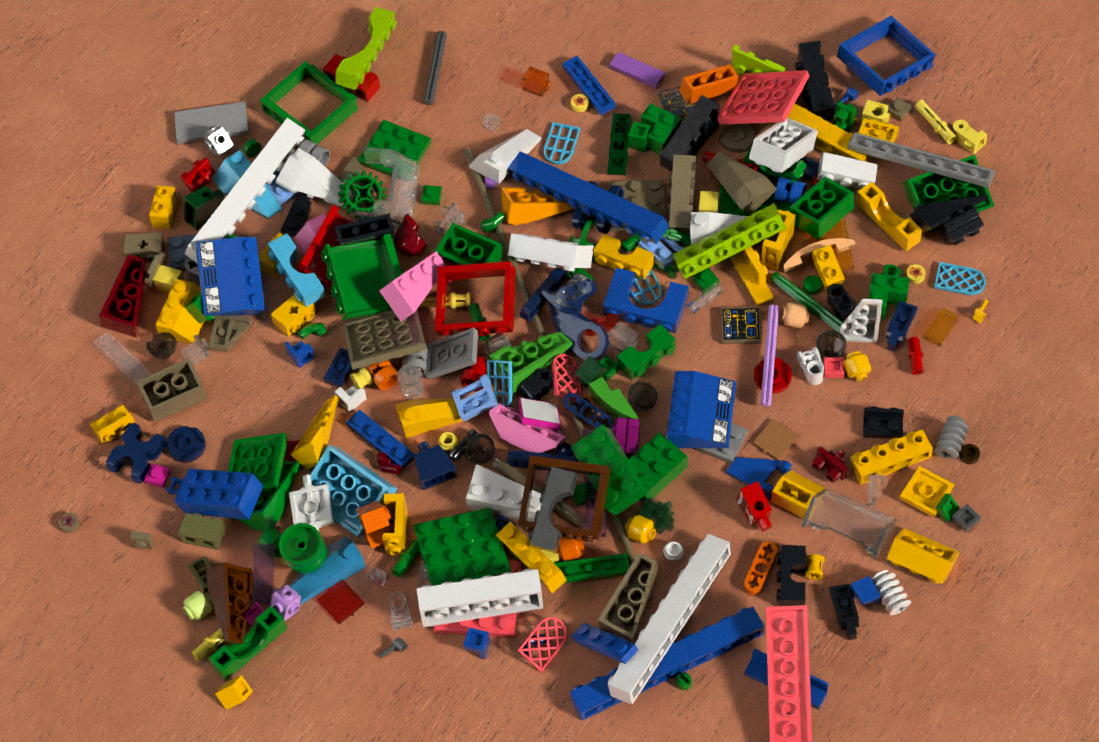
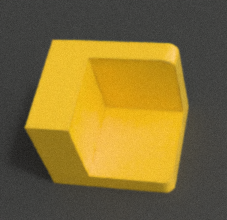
M240 675L225 683L215 694L225 709L228 710L244 702L253 691L243 676Z

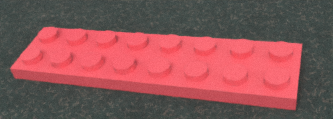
M808 606L766 607L770 742H812Z

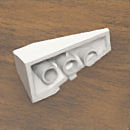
M526 129L481 153L469 165V168L499 184L510 173L508 167L520 151L528 154L540 142L541 137Z

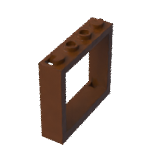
M530 455L518 526L523 529V532L527 533L535 529L536 522L527 521L536 467L547 469L555 467L575 473L600 476L591 530L553 525L560 531L562 538L573 540L574 537H581V541L593 542V539L599 540L611 469L604 465Z

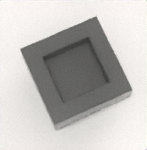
M966 504L952 516V520L963 531L967 532L980 522L981 517Z

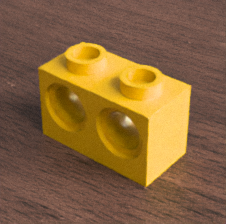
M156 186L149 214L153 228L171 230L178 203L175 187Z
M831 244L813 251L811 258L822 280L825 291L832 284H843L845 278Z

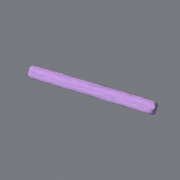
M770 305L768 310L761 405L767 407L771 406L779 314L778 305Z

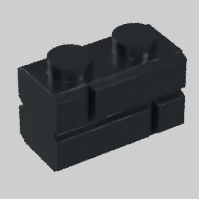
M973 206L937 227L943 235L946 244L954 243L956 246L965 241L963 237L967 235L972 237L980 233L979 229L984 226V223Z

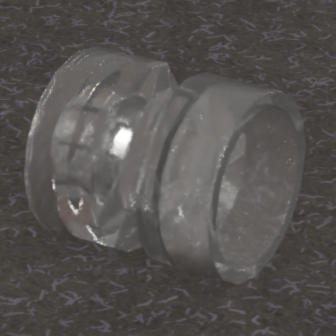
M415 365L403 366L397 374L400 392L407 399H417L424 393L425 389L422 371Z

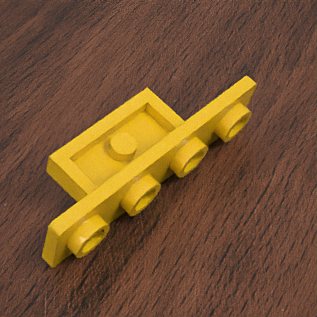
M750 246L730 256L729 258L756 305L773 300V294L766 284L768 271L765 264H761L759 261L757 250H753Z

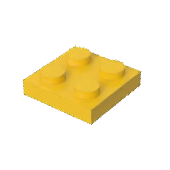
M919 466L901 493L900 500L935 518L938 513L935 507L945 493H951L954 484Z

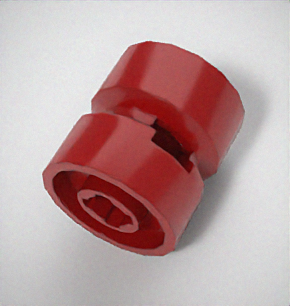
M477 356L476 364L466 367L460 379V383L464 387L479 380L481 376L487 375V359ZM481 387V388L475 390V392H478V391H480V390H482V389H484V388Z

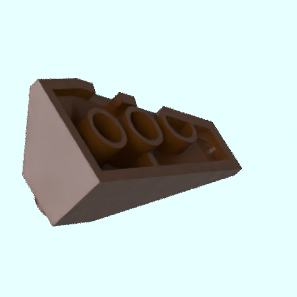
M224 562L207 568L208 590L225 642L240 645L243 644L247 624L245 620L246 611H249L250 608L248 599L249 595L253 593V573L250 568Z

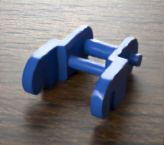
M172 477V484L170 488H166L168 494L177 496L184 478L181 480L177 477ZM176 483L180 484L178 490L174 489Z

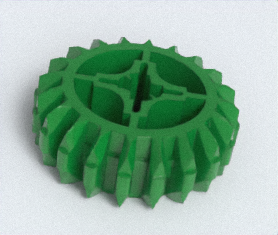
M355 171L354 176L348 174V179H343V184L339 186L341 191L337 195L342 197L338 200L339 203H344L341 207L342 210L348 208L347 215L352 212L354 213L353 219L360 215V220H363L364 215L368 219L371 218V214L376 217L378 215L377 211L382 212V206L386 205L384 200L387 199L388 195L384 194L387 189L381 187L384 182H377L378 176L372 178V172L366 176L365 171H362L361 175H359L358 171ZM355 183H366L367 185L361 187L359 185H355ZM372 188L376 192L377 201L373 200L374 197L370 194ZM348 189H350L352 191V194L355 196V200L353 203L349 199ZM367 190L365 197L360 198L358 201L360 193H364ZM360 204H365V205H367V206L370 205L371 207H369V208H360V207H358V206H359Z

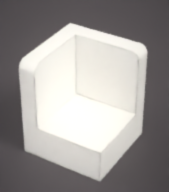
M352 386L345 392L340 387L335 391V395L338 396V403L349 413L367 399L363 388L358 390L355 386Z

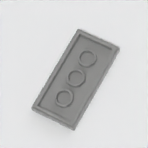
M245 102L174 112L178 144L205 141L203 135L207 133L206 130L214 125L226 128L231 137L249 134Z

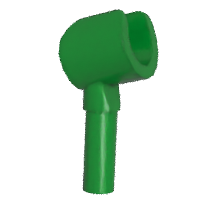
M655 263L654 268H657V269H659V270H662V269ZM671 265L670 268L667 267L662 271L668 273L669 278L675 279L677 274L672 271L679 273L680 269L677 265Z

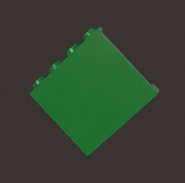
M384 234L378 240L330 247L329 244H326L321 256L323 262H326L327 278L331 280V292L333 297H336L337 313L341 315L342 320L391 310L392 308L379 291L402 275L391 234Z

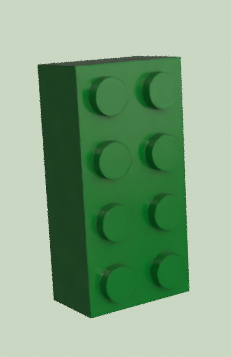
M602 424L571 446L579 462L604 465L611 469L605 507L610 513L617 515L648 494L616 437L608 427ZM587 474L596 492H598L600 476Z

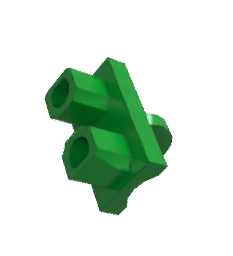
M839 101L836 105L834 124L850 133L854 117L857 114L856 107L851 104L844 105Z

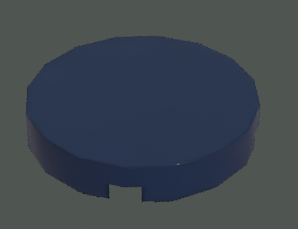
M182 426L175 429L168 437L167 449L170 456L182 463L197 460L206 448L203 433L195 427Z

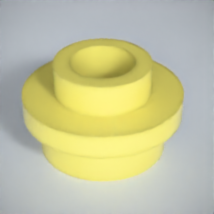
M445 432L439 437L438 444L444 451H451L455 449L458 440L453 433Z

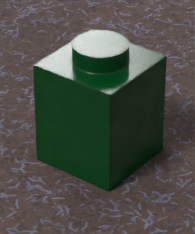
M589 355L575 374L580 377L578 381L585 387H588L589 383L604 377L609 370L596 358Z

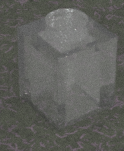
M620 321L608 333L609 345L619 352H623L631 345L634 348L637 347V333Z

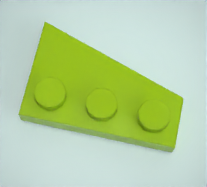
M735 44L733 46L732 68L737 74L786 71V68L768 59L761 60L754 56L755 53L750 51L745 53L739 50V46Z

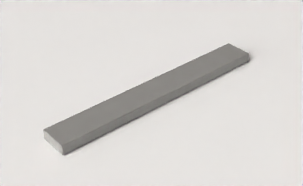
M854 132L848 144V150L989 188L995 176V170L856 132Z

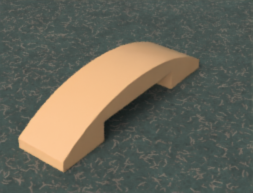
M844 238L815 242L796 252L784 264L783 272L801 267L802 258L812 255L813 251L831 244V247L835 248L836 253H840L854 248L856 243L854 240Z

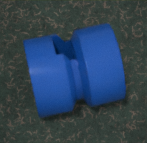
M780 177L774 199L784 203L789 201L793 205L805 194L806 183L800 181L792 183L791 179Z

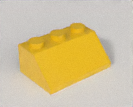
M175 279L155 325L159 337L195 345L204 322L199 323L184 307L196 294L201 293L200 287L191 282Z
M904 527L895 537L887 559L895 566H904L910 569V572L913 574L928 577L933 583L943 584L960 552Z

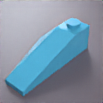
M239 150L223 161L212 180L225 195H228L250 167L251 163ZM266 185L265 192L261 197H256V203L251 210L269 219L283 209Z

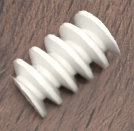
M884 570L877 573L871 580L881 595L880 599H882L883 605L886 606L887 612L893 616L903 612L911 604V600L904 601L907 598V593L900 594L904 589L902 586L896 587L900 581L893 580L896 577L895 573L888 574L889 571Z

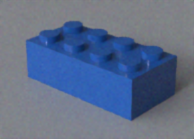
M188 469L174 502L184 513L188 514L198 513L202 516L249 520L263 485L252 473Z

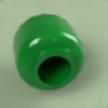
M273 528L264 531L258 541L259 548L270 558L280 557L278 544L282 534Z

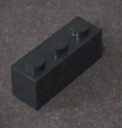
M384 214L335 226L334 236L337 246L378 240L384 234H391V238H393L395 230L390 214Z

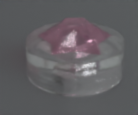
M372 569L368 578L376 585H386L389 575L380 569Z

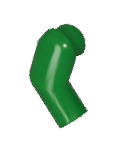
M499 211L494 217L484 219L480 224V228L484 232L493 230L506 218L505 214Z
M575 268L574 271H567V277L570 280L577 273H581L587 278H590L593 281H595V279L583 268Z
M321 322L310 323L299 330L298 335L301 339L306 338L313 332H317L321 336L327 332V329Z

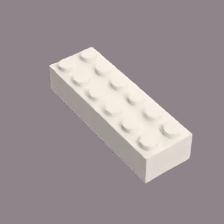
M525 569L518 573L506 572L499 576L486 575L480 579L467 578L461 582H444L441 585H424L421 588H417L423 627L543 608L538 569Z

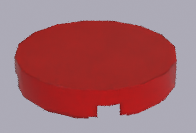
M775 358L772 394L780 393L787 389L792 379L790 366L780 358ZM764 359L754 369V381L760 390H762Z

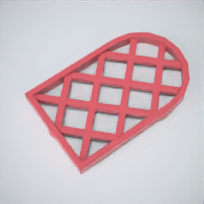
M566 354L557 355L552 361L555 396L564 398L568 394L565 390L566 387L569 388L571 393L580 396L582 395L581 383L578 381L580 377L575 374L579 367L575 360ZM559 357L563 361L561 364L557 361ZM568 360L572 363V367L568 364ZM565 364L569 368V370L566 371L562 367V365ZM559 368L564 372L562 376L557 371ZM570 371L575 375L574 378L568 374ZM565 375L570 379L568 383L563 378ZM562 380L565 386L562 387L558 381ZM571 383L576 386L575 390L570 386ZM573 397L572 399L568 398L570 400L576 401V397Z
M549 617L543 619L536 625L517 651L538 671L542 672L566 640L567 631L565 625L557 618ZM547 620H554V626L548 627ZM543 622H545V627H540V625ZM562 628L564 634L563 636H558V629ZM548 629H555V637H549ZM539 630H545L546 637L539 638ZM536 632L537 638H531L532 635ZM549 639H556V647H550ZM537 640V648H531L530 641ZM540 640H546L547 647L540 648ZM528 643V648L522 649ZM550 649H556L553 652V654L550 655ZM538 650V658H532L531 651ZM541 650H547L548 657L541 658ZM522 651H528L529 657ZM539 660V666L533 661ZM542 660H547L546 663L542 666Z

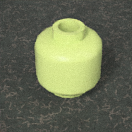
M198 590L184 600V606L182 607L191 620L195 619L198 621L213 610L211 596L207 592L203 594Z

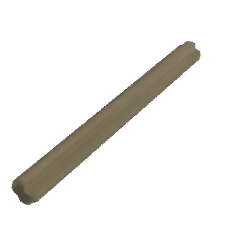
M499 457L495 458L492 462L493 468L510 480L525 486V475ZM535 482L533 483L532 490L540 494L542 491H545ZM561 500L553 507L554 511L580 529H583L588 523L585 517Z

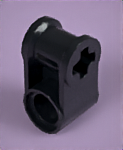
M832 284L829 287L827 303L834 311L835 316L844 321L857 305L842 285Z
M547 368L538 370L519 385L518 392L524 398L539 401L554 388L552 371Z

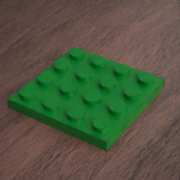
M491 508L413 525L430 585L432 586L441 585L444 582H461L467 578L480 579L486 575L499 576L503 573L511 572L502 541L496 536L498 529Z

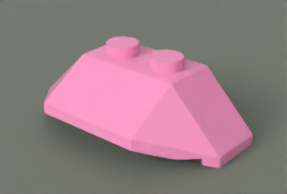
M498 404L489 411V415L500 437L509 444L524 449L526 452L541 453L557 447L565 440V436L559 430L522 424L518 409Z

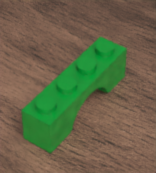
M270 606L255 619L253 627L243 639V644L224 645L209 658L212 668L227 681L287 630L284 618Z

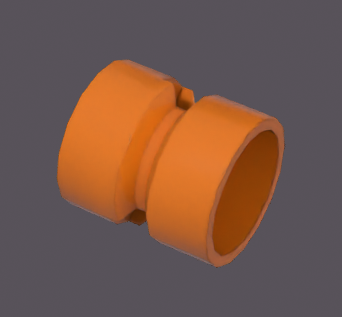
M389 360L365 367L381 391L392 388L400 379L399 373L391 366Z

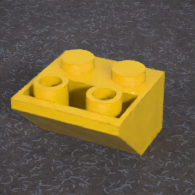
M790 470L780 478L772 490L771 502L806 520L824 493L825 487Z

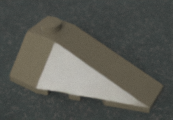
M720 151L707 163V166L731 198L749 215L777 190L766 176Z

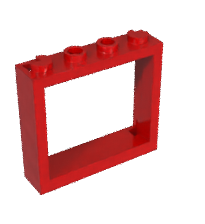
M512 262L438 267L435 331L440 337H448L471 328H475L479 336H488L492 333L503 335V333L514 331L516 268ZM505 276L503 320L445 324L447 280Z

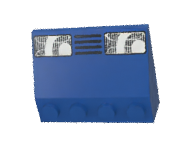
M235 237L195 243L204 316H256L265 310L256 237Z
M675 371L667 429L668 440L678 448H729L736 381L697 371Z

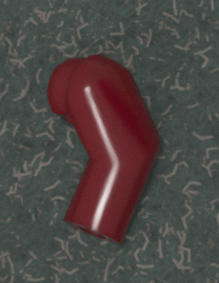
M380 452L377 455V463L382 472L397 475L401 473V466L392 464L385 452Z

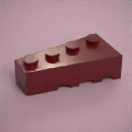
M130 254L127 255L99 315L102 327L136 337L145 286L144 279L147 274L145 259Z

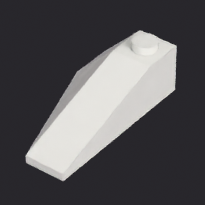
M298 148L287 159L276 179V184L290 192L297 193L299 191L306 193L307 197L313 198L316 196L323 198L327 203L342 207L344 203L338 202L342 197H339L337 194L341 191L339 189L340 184L343 183L315 157ZM348 189L349 199L351 202H353L355 200V196L352 194V191Z
M691 212V245L748 216L713 212Z
M862 299L840 327L839 341L877 343L882 300Z

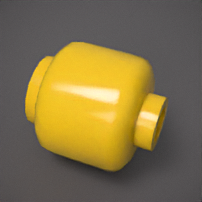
M861 351L848 354L846 356L847 359L844 360L848 377L851 379L856 378V381L866 379L867 374L871 372V365L867 355L861 353Z
M641 515L629 518L625 526L628 538L641 544L652 540L656 534L654 522Z

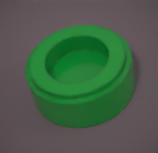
M256 139L248 140L243 146V153L250 158L256 156L261 150V144Z
M816 275L807 276L803 281L804 291L812 295L819 293L822 289V280Z

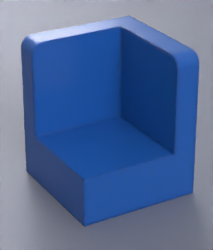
M300 341L293 347L289 342L285 343L286 352L299 368L315 358L313 348L309 343L305 345L303 341Z
M870 576L851 583L853 598L858 597L862 605L871 601L875 605L880 603L881 595Z
M469 627L463 647L467 650L479 652L480 658L485 659L490 644L489 632Z

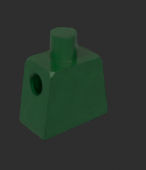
M204 186L183 197L185 221L196 231L200 229L218 208V202L224 198L223 192L220 189L213 192Z

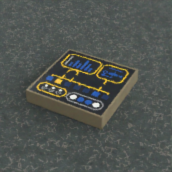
M759 307L721 308L722 344L761 343Z

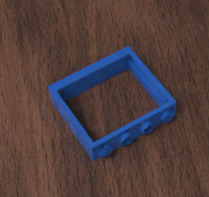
M889 16L841 43L836 57L879 96H882L885 93H890L897 86L904 85L911 78H916L923 71L931 69L936 54L893 16ZM889 34L918 61L883 80L855 53Z

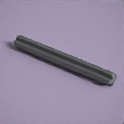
M438 31L436 35L424 95L425 105H432L434 102L447 37L445 31Z

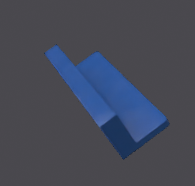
M754 649L744 675L768 686L767 654ZM810 675L811 707L819 710L828 693L829 683Z

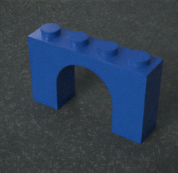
M616 268L603 303V315L612 319H622L628 323H638L647 328H656L661 324L668 332L676 333L689 297V286L670 282L665 299L660 305L651 309H642L635 306L629 299L635 283V273Z

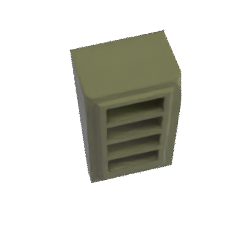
M204 556L189 564L188 567L203 593L207 592L210 595L206 582L207 568L212 567L207 557ZM205 565L207 566L199 571H196Z

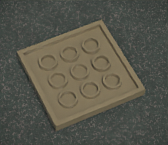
M391 309L342 323L352 369L364 368L371 364L382 363L385 360L400 358L404 355L418 353L427 349L417 310L402 322Z

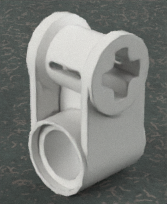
M813 347L812 350L805 352L798 351V362L807 382L811 385L821 384L824 377V365L817 347Z

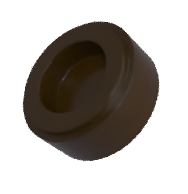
M973 444L962 446L959 454L961 461L966 464L976 463L980 456L979 448Z

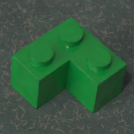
M651 103L641 115V123L651 126V131L647 135V149L660 155L661 150L667 146L681 125L680 117Z
M872 273L868 299L882 300L880 319H885L887 304L898 305L899 301L907 302L910 278Z

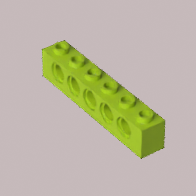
M772 204L674 253L673 256L684 279L786 229V226L775 204Z

